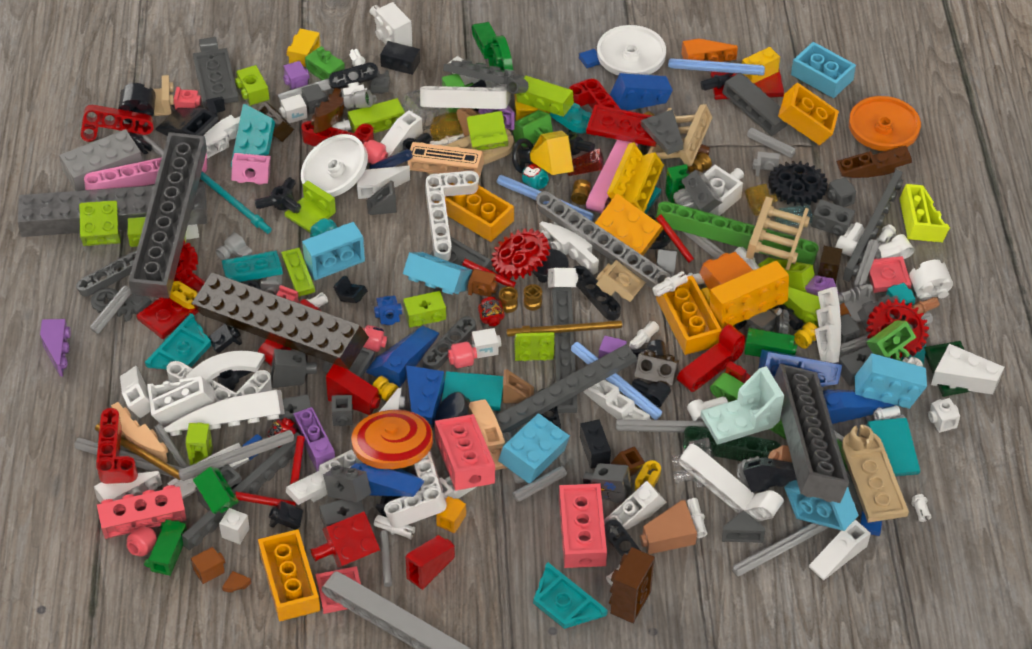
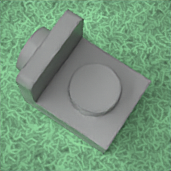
M758 152L757 159H753L752 169L756 170L755 176H759L760 169L773 171L774 167L778 168L780 154Z
M282 274L263 278L261 290L276 295L283 282Z

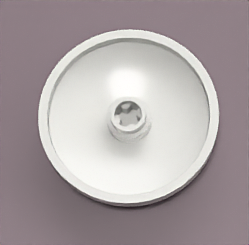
M624 25L610 29L602 35L597 45V57L600 64L615 75L619 76V73L650 75L663 65L666 57V46L663 39L656 32L642 26Z
M348 134L335 135L322 141L312 149L302 165V184L308 180L333 197L348 191L359 181L366 169L368 153L365 146L358 138Z

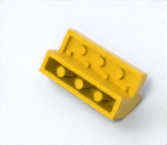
M634 142L629 143L607 191L609 198L612 200L616 194H619L639 210L645 212L664 167L657 154L654 152L643 155Z

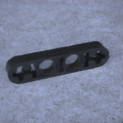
M575 266L574 268H576V273L578 274L576 286L606 319L617 320L621 314L619 303L596 285L598 281L586 267ZM592 284L595 288L587 289L585 286ZM602 296L605 297L606 300L598 301L596 298Z

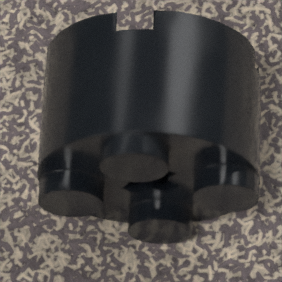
M141 83L127 84L123 90L121 89L118 109L148 114L153 117L156 93L151 87L149 89L145 88V85ZM124 119L126 122L132 123L131 119Z

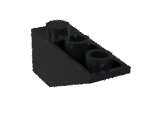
M764 457L746 462L743 468L751 492H764L769 487L776 485L777 487H782L791 481H797L792 462Z

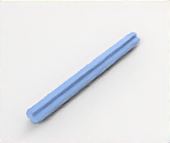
M670 58L668 67L674 69L764 75L765 73L764 66L674 58Z
M504 175L498 176L497 183L534 200H536L537 195L541 192ZM544 201V202H542V203H543V204H548L549 201ZM563 201L593 222L595 217L593 213Z
M575 342L571 346V351L588 365L599 359L579 342ZM617 373L606 378L608 382L617 386L620 392L633 400L637 406L654 420L660 418L662 410Z

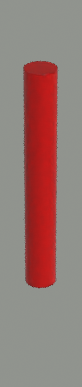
M662 214L656 218L658 223L662 225L666 234L687 262H692L694 257Z
M466 258L462 264L472 270L477 269L496 274V282L507 287L514 288L516 282Z
M297 436L290 485L299 481L304 436Z
M235 491V496L240 501L275 507L283 501L296 507V502Z

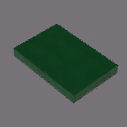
M961 341L924 347L925 357L933 375L949 344L965 350ZM937 384L943 397L973 392L968 391V388L956 387L954 389L949 388V385Z

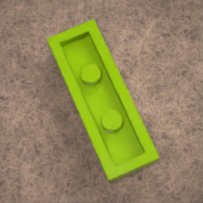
M300 248L281 252L295 291H298V297L315 293V287Z

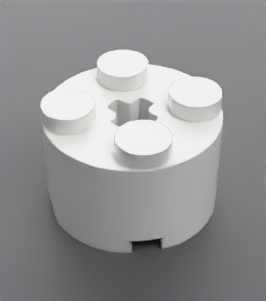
M940 260L923 262L920 264L919 269L915 270L914 268L909 274L915 293L922 302L932 297H938L939 299L947 297L949 295L948 291L953 286V281L944 262L941 263Z

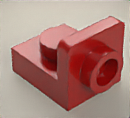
M731 361L726 366L725 373L744 384L751 377L745 369Z

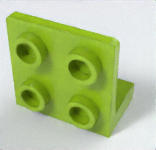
M502 111L467 117L472 149L483 151L508 146V137Z
M307 180L303 184L304 197L297 202L301 205L300 212L296 214L287 210L285 217L310 232L312 225L323 218L329 219L335 214L336 207L335 197Z
M117 201L79 204L80 238L83 246L121 243V236L118 230Z
M554 333L515 334V361L554 360Z

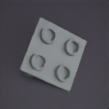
M866 283L859 288L854 287V289L851 288L849 291L839 292L838 294L839 305L844 303L851 318L857 323L861 322L857 312L862 308V305L869 301L877 302L871 294L873 286Z

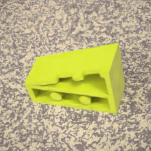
M906 184L899 200L907 239L943 242L950 227L941 219L942 214L940 211H936L933 206L934 201L923 185Z

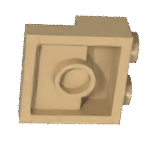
M617 260L612 265L608 263L596 278L598 281L596 285L603 292L612 295L616 291L623 299L629 302L632 301L646 283Z

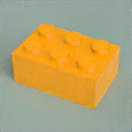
M797 82L784 94L778 117L804 134L811 141L821 145L833 135L839 111Z
M619 194L614 196L595 222L599 227L642 256H644L663 230L662 225Z

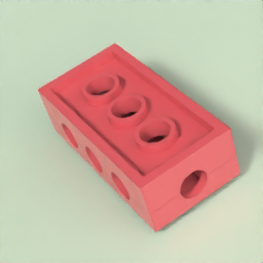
M474 414L435 421V440L455 491L495 484V463Z
M600 484L559 485L564 568L606 566L607 547Z
M175 485L166 486L163 490L156 492L155 490H147L138 496L133 494L125 495L120 500L106 499L101 501V504H97L105 539L130 534L139 526H146L151 529L160 527L161 523L165 522L166 519L171 521L178 520L180 522L187 521L180 486L175 487Z

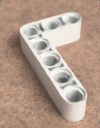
M494 83L492 88L420 87V106L505 109L511 100V93L507 90V84Z
M474 171L431 174L426 178L427 208L434 256L446 261L451 258V239L445 197L468 195L477 192L479 176Z
M173 361L167 366L168 379L172 382H179L180 379H185L193 369L182 362ZM265 370L254 373L236 393L214 380L209 382L214 389L215 402L242 395L272 391L271 375Z
M689 444L678 460V463L738 514L744 510L757 522L773 518L784 502V499L778 493L771 490L754 494L694 444Z
M431 450L422 460L414 464L417 476L424 481L421 490L414 497H401L388 502L384 507L390 525L394 528L403 527L439 514L447 507Z

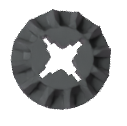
M103 288L96 291L91 297L93 309H96L98 313L102 312L118 291L112 288ZM106 297H108V303L104 304Z
M782 309L781 314L777 316L776 333L788 334L789 313L785 309Z

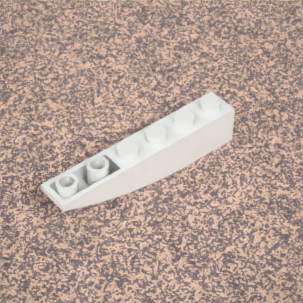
M272 390L218 401L178 419L164 429L166 433H170V436L182 435V431L188 430L189 423L209 424L210 430L220 429L222 424H228V427L239 426L240 421L246 420L248 424L260 422L259 418L267 417V420L279 419V415L285 414L281 390Z

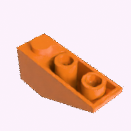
M692 39L682 42L681 54L683 59L726 62L737 59L738 46L705 39Z

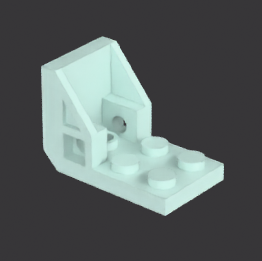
M767 366L762 367L739 389L737 400L701 410L700 416L718 445L773 428L780 421L784 394Z

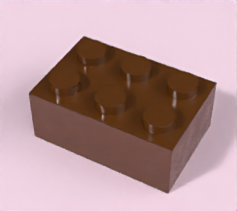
M631 547L628 554L624 553L620 561L621 566L619 570L615 569L611 577L613 584L610 588V593H612L609 600L611 605L610 614L631 623L635 622L652 590L654 556Z

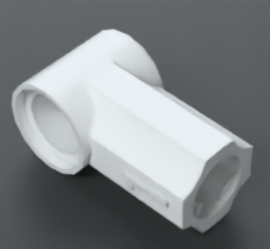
M858 222L851 224L845 235L840 236L835 248L843 249L842 254L851 257L865 231L863 225Z
M900 234L894 237L891 242L879 245L875 258L903 256V259H906L914 253V247L904 234Z
M719 397L705 402L698 399L689 403L687 410L693 421H703L700 416L701 410L728 403L726 397Z

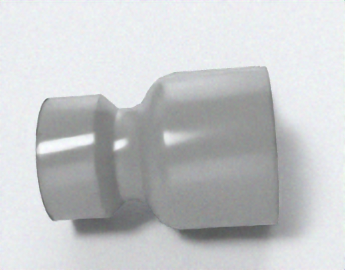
M367 89L357 91L354 95H345L343 101L347 109L354 108L355 106L361 109L371 107L373 102L377 101L376 95H372L370 90Z
M235 232L225 239L224 246H220L215 250L221 260L229 259L231 254L242 257L248 256L253 252L246 245L243 238Z

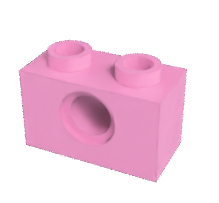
M234 153L231 180L239 183L254 182L259 185L268 184L271 156Z

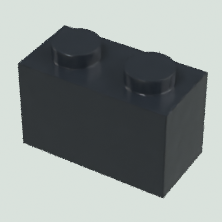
M387 41L380 54L381 67L413 75L420 63V49Z
M600 419L580 423V440L590 468H596L600 463L610 464L611 449Z

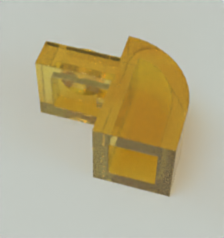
M456 112L433 117V122L430 124L433 141H440L447 135L463 134Z
M767 184L750 187L744 191L748 206L755 216L760 214L766 196L773 198L772 204L778 201L776 194H769Z

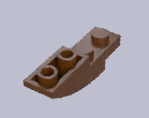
M334 88L333 93L329 94L328 101H321L319 108L316 107L315 115L312 116L311 125L314 126V133L332 127L342 118L345 105L344 97H341V89Z
M905 145L872 155L871 151L838 160L836 163L843 177L869 178L894 173L896 167L912 163V158Z

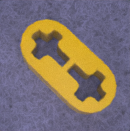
M174 281L170 298L187 309H194L195 307L192 305V302L198 293L182 282Z
M650 460L643 465L635 480V491L645 481H648L655 487L661 475V465L657 461ZM655 469V471H652L651 475L648 474L649 471Z

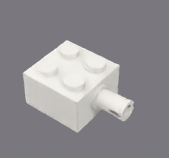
M393 2L381 8L378 5H375V8L374 6L371 7L370 14L375 17V33L379 40H382L385 45L387 41L412 47L411 20Z
M714 165L704 173L723 202L711 211L715 215L720 216L741 198L743 182L740 179L744 177V173L739 168L734 169L729 174L717 165Z

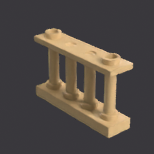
M700 105L696 114L675 116L677 123L692 122L690 126L678 127L680 134H687L685 138H682L683 150L667 155L657 144L656 147L651 146L647 154L655 152L660 160L681 158L684 165L692 166L713 118L707 105Z
M766 196L748 245L746 258L753 259L755 252H763L787 259L786 270H789L791 263H796L798 253L795 251L803 228H807L810 217L807 216L809 209L805 208L803 217L774 209V206H771L773 198ZM775 216L799 223L800 225L799 228L771 221L768 217ZM772 228L795 235L796 237L795 240L767 233L763 229ZM759 240L771 241L791 247L792 249L791 252H786L762 245V242H759Z

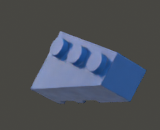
M619 73L610 96L621 110L629 111L665 104L673 90L666 76Z
M406 365L410 410L422 416L430 424L433 431L436 412L444 389V371Z

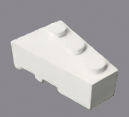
M949 344L935 370L931 385H949V388L954 389L962 387L968 388V391L993 395L1004 367Z
M202 376L180 379L179 382L174 383L166 381L161 385L147 384L151 415L163 427L200 408L216 403L213 387Z

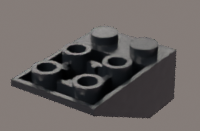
M177 108L155 129L168 136L169 132L204 136L209 129L218 123V116L204 108Z

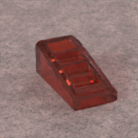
M601 149L590 151L572 159L573 166L576 165V168H573L572 172H568V176L602 170L604 157Z

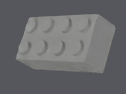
M126 129L59 155L62 170L75 191L85 190L84 177L90 172L142 162L141 151Z

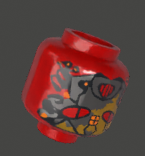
M487 297L481 300L478 306L481 322L491 327L499 325L500 321L505 317L501 301L495 299V297Z
M284 417L283 420H274L267 435L271 437L291 430L294 435L297 433V429L293 426L294 422Z

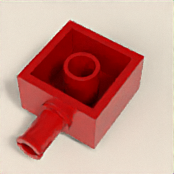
M365 511L323 528L327 543L310 549L315 562L333 555L338 568L380 550Z

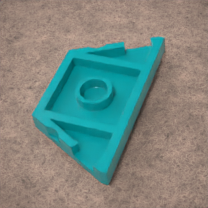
M574 103L564 117L550 113V116L572 132L583 134L586 133L592 113L585 111L580 105Z
M243 104L233 156L234 153L268 155L275 121L254 108Z
M190 314L145 361L147 368L167 370L168 364L173 361H179L192 367L211 347L210 339L204 334L202 327L198 325L193 314Z
M549 562L546 563L538 590L533 599L535 606L564 629L605 617L608 614V610Z

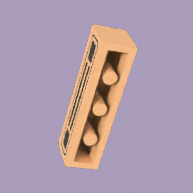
M412 142L410 150L413 152V158L408 160V166H410L412 171L436 174L474 171L478 174L479 178L484 165L483 151L432 145L422 142Z

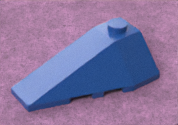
M422 325L377 356L366 370V373L377 378L384 376L388 379L389 383H394L400 388L407 379L406 365L416 367L439 336V332Z
M764 349L761 351L758 369L767 366L773 378L779 365L784 364L817 372L821 387L839 384L841 364Z
M823 390L832 424L873 415L874 411L879 407L884 409L894 406L893 404L855 395V390Z
M355 463L350 467L367 472L371 490L370 495L414 497L424 483L423 479L402 469H379L365 463Z

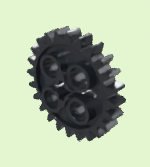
M786 161L785 166L779 164L778 168L774 167V170L770 172L768 188L771 189L770 193H775V198L780 197V202L786 200L787 204L793 202L794 206L797 203H800L801 206H804V203L811 205V201L817 203L818 199L822 200L828 185L825 173H821V169L815 170V165L810 167L808 162L803 165L802 161H799L798 164L795 161H792V164Z

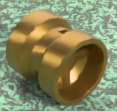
M706 153L698 154L692 166H687L688 171L692 173L694 170L700 172L708 170L712 167L711 159Z
M584 179L574 182L571 200L575 204H586L591 192L590 182Z
M530 284L524 288L523 304L526 309L535 311L541 308L543 291L540 286Z
M510 286L502 288L499 291V300L502 303L504 312L512 313L517 310V290Z

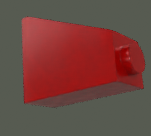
M335 364L332 365L326 375L328 401L332 402V396L352 395L353 409L371 415L374 409H377L380 405L381 399L379 398L378 389L348 369Z
M438 535L409 552L405 556L407 580L423 590L455 558L454 544L449 539H444Z

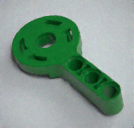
M489 22L472 24L473 38L484 59H488L489 68L490 66H497L502 71L505 69L513 70L510 49L504 35L496 36Z

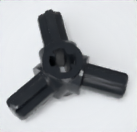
M571 130L566 133L569 138L571 156L577 155L581 151L591 153L594 151L595 144L583 141L579 133L572 132Z
M288 177L282 186H277L272 190L271 196L256 199V208L261 209L274 205V208L278 210L288 209L293 213H299L301 205L294 201L292 196V189L296 181L292 177Z

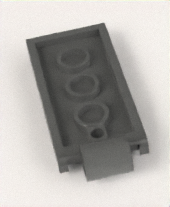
M216 37L199 39L201 52L193 53V59L204 107H207V99L221 96L224 98V104L238 102L237 89L227 48L218 49Z
M452 60L451 63L444 64L443 71L498 84H507V90L511 94L525 93L529 87L528 82L524 79V75L515 74L514 70L505 69L502 71L497 66H490L489 68L484 63L472 64L471 60Z

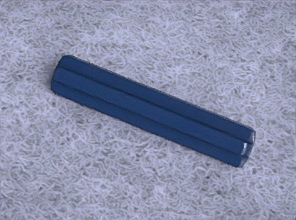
M406 149L370 165L369 168L394 167L412 159L413 152Z

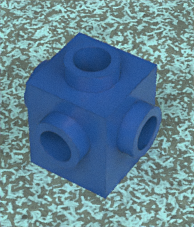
M385 296L376 298L377 306L374 307L375 317L379 318L380 323L393 325L395 322H400L399 315H402L401 303H397L396 297Z

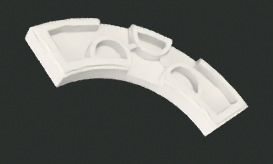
M231 351L218 354L198 364L186 378L202 376L209 383L212 379L219 376L221 372L227 370L257 372L265 360V354L253 351Z

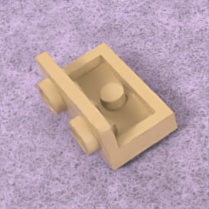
M163 75L162 88L154 89L156 93L154 116L171 115V105H174V96L171 94L174 93V84L170 82L169 75Z

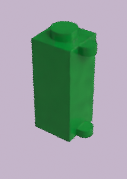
M749 328L744 354L760 357L761 351L764 349L796 355L797 344H794L795 336Z
M166 519L160 525L162 530L149 559L145 560L144 566L150 568L152 572L171 576L183 548L182 535L187 531L185 523Z

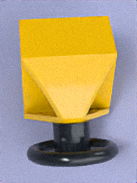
M562 130L541 134L534 146L526 138L519 139L512 150V162L515 169L522 174L525 163H529V165L536 164L551 175L572 172L573 164L568 135ZM521 144H526L529 149H523ZM517 153L520 154V165L518 163Z

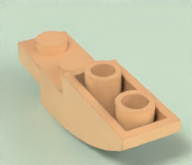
M485 399L470 402L468 413L475 416L495 463V470L507 468L498 461L505 441L491 407Z
M119 402L111 405L112 408L117 409L122 425L121 436L167 463L166 453H168V449L163 442L160 443L158 441L155 431L153 429L150 430L146 424L140 426L136 420L133 421L130 418L131 415L126 407L123 408Z

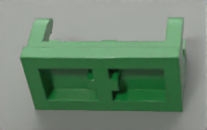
M686 164L667 168L665 194L671 203H675L674 193L685 189L681 180L689 175L686 174L688 170Z
M210 466L193 479L212 513L216 514L219 511L224 513L239 503L218 468Z

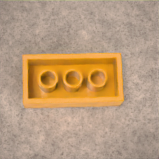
M479 185L477 192L474 194L445 197L447 216L490 242L514 222V206Z
M776 260L710 289V309L721 329L728 324L734 326L741 321L750 319L759 313L766 312L788 301L789 274Z
M693 275L688 276L687 283L676 287L675 291H669L660 297L656 296V300L685 355L713 347L719 342V335L722 330Z
M299 529L258 539L260 556L279 622L320 611L319 596Z

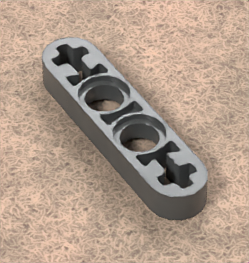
M137 251L79 280L76 287L80 295L84 297L90 296L96 291L130 275ZM119 267H124L123 270L116 272ZM102 276H107L106 279L99 280Z
M469 316L462 317L423 356V367L438 370L449 359L448 351L440 352L439 348L446 347L450 350L453 344L466 342L472 336V332L476 331L475 319ZM458 335L461 338L459 340H452L451 336Z

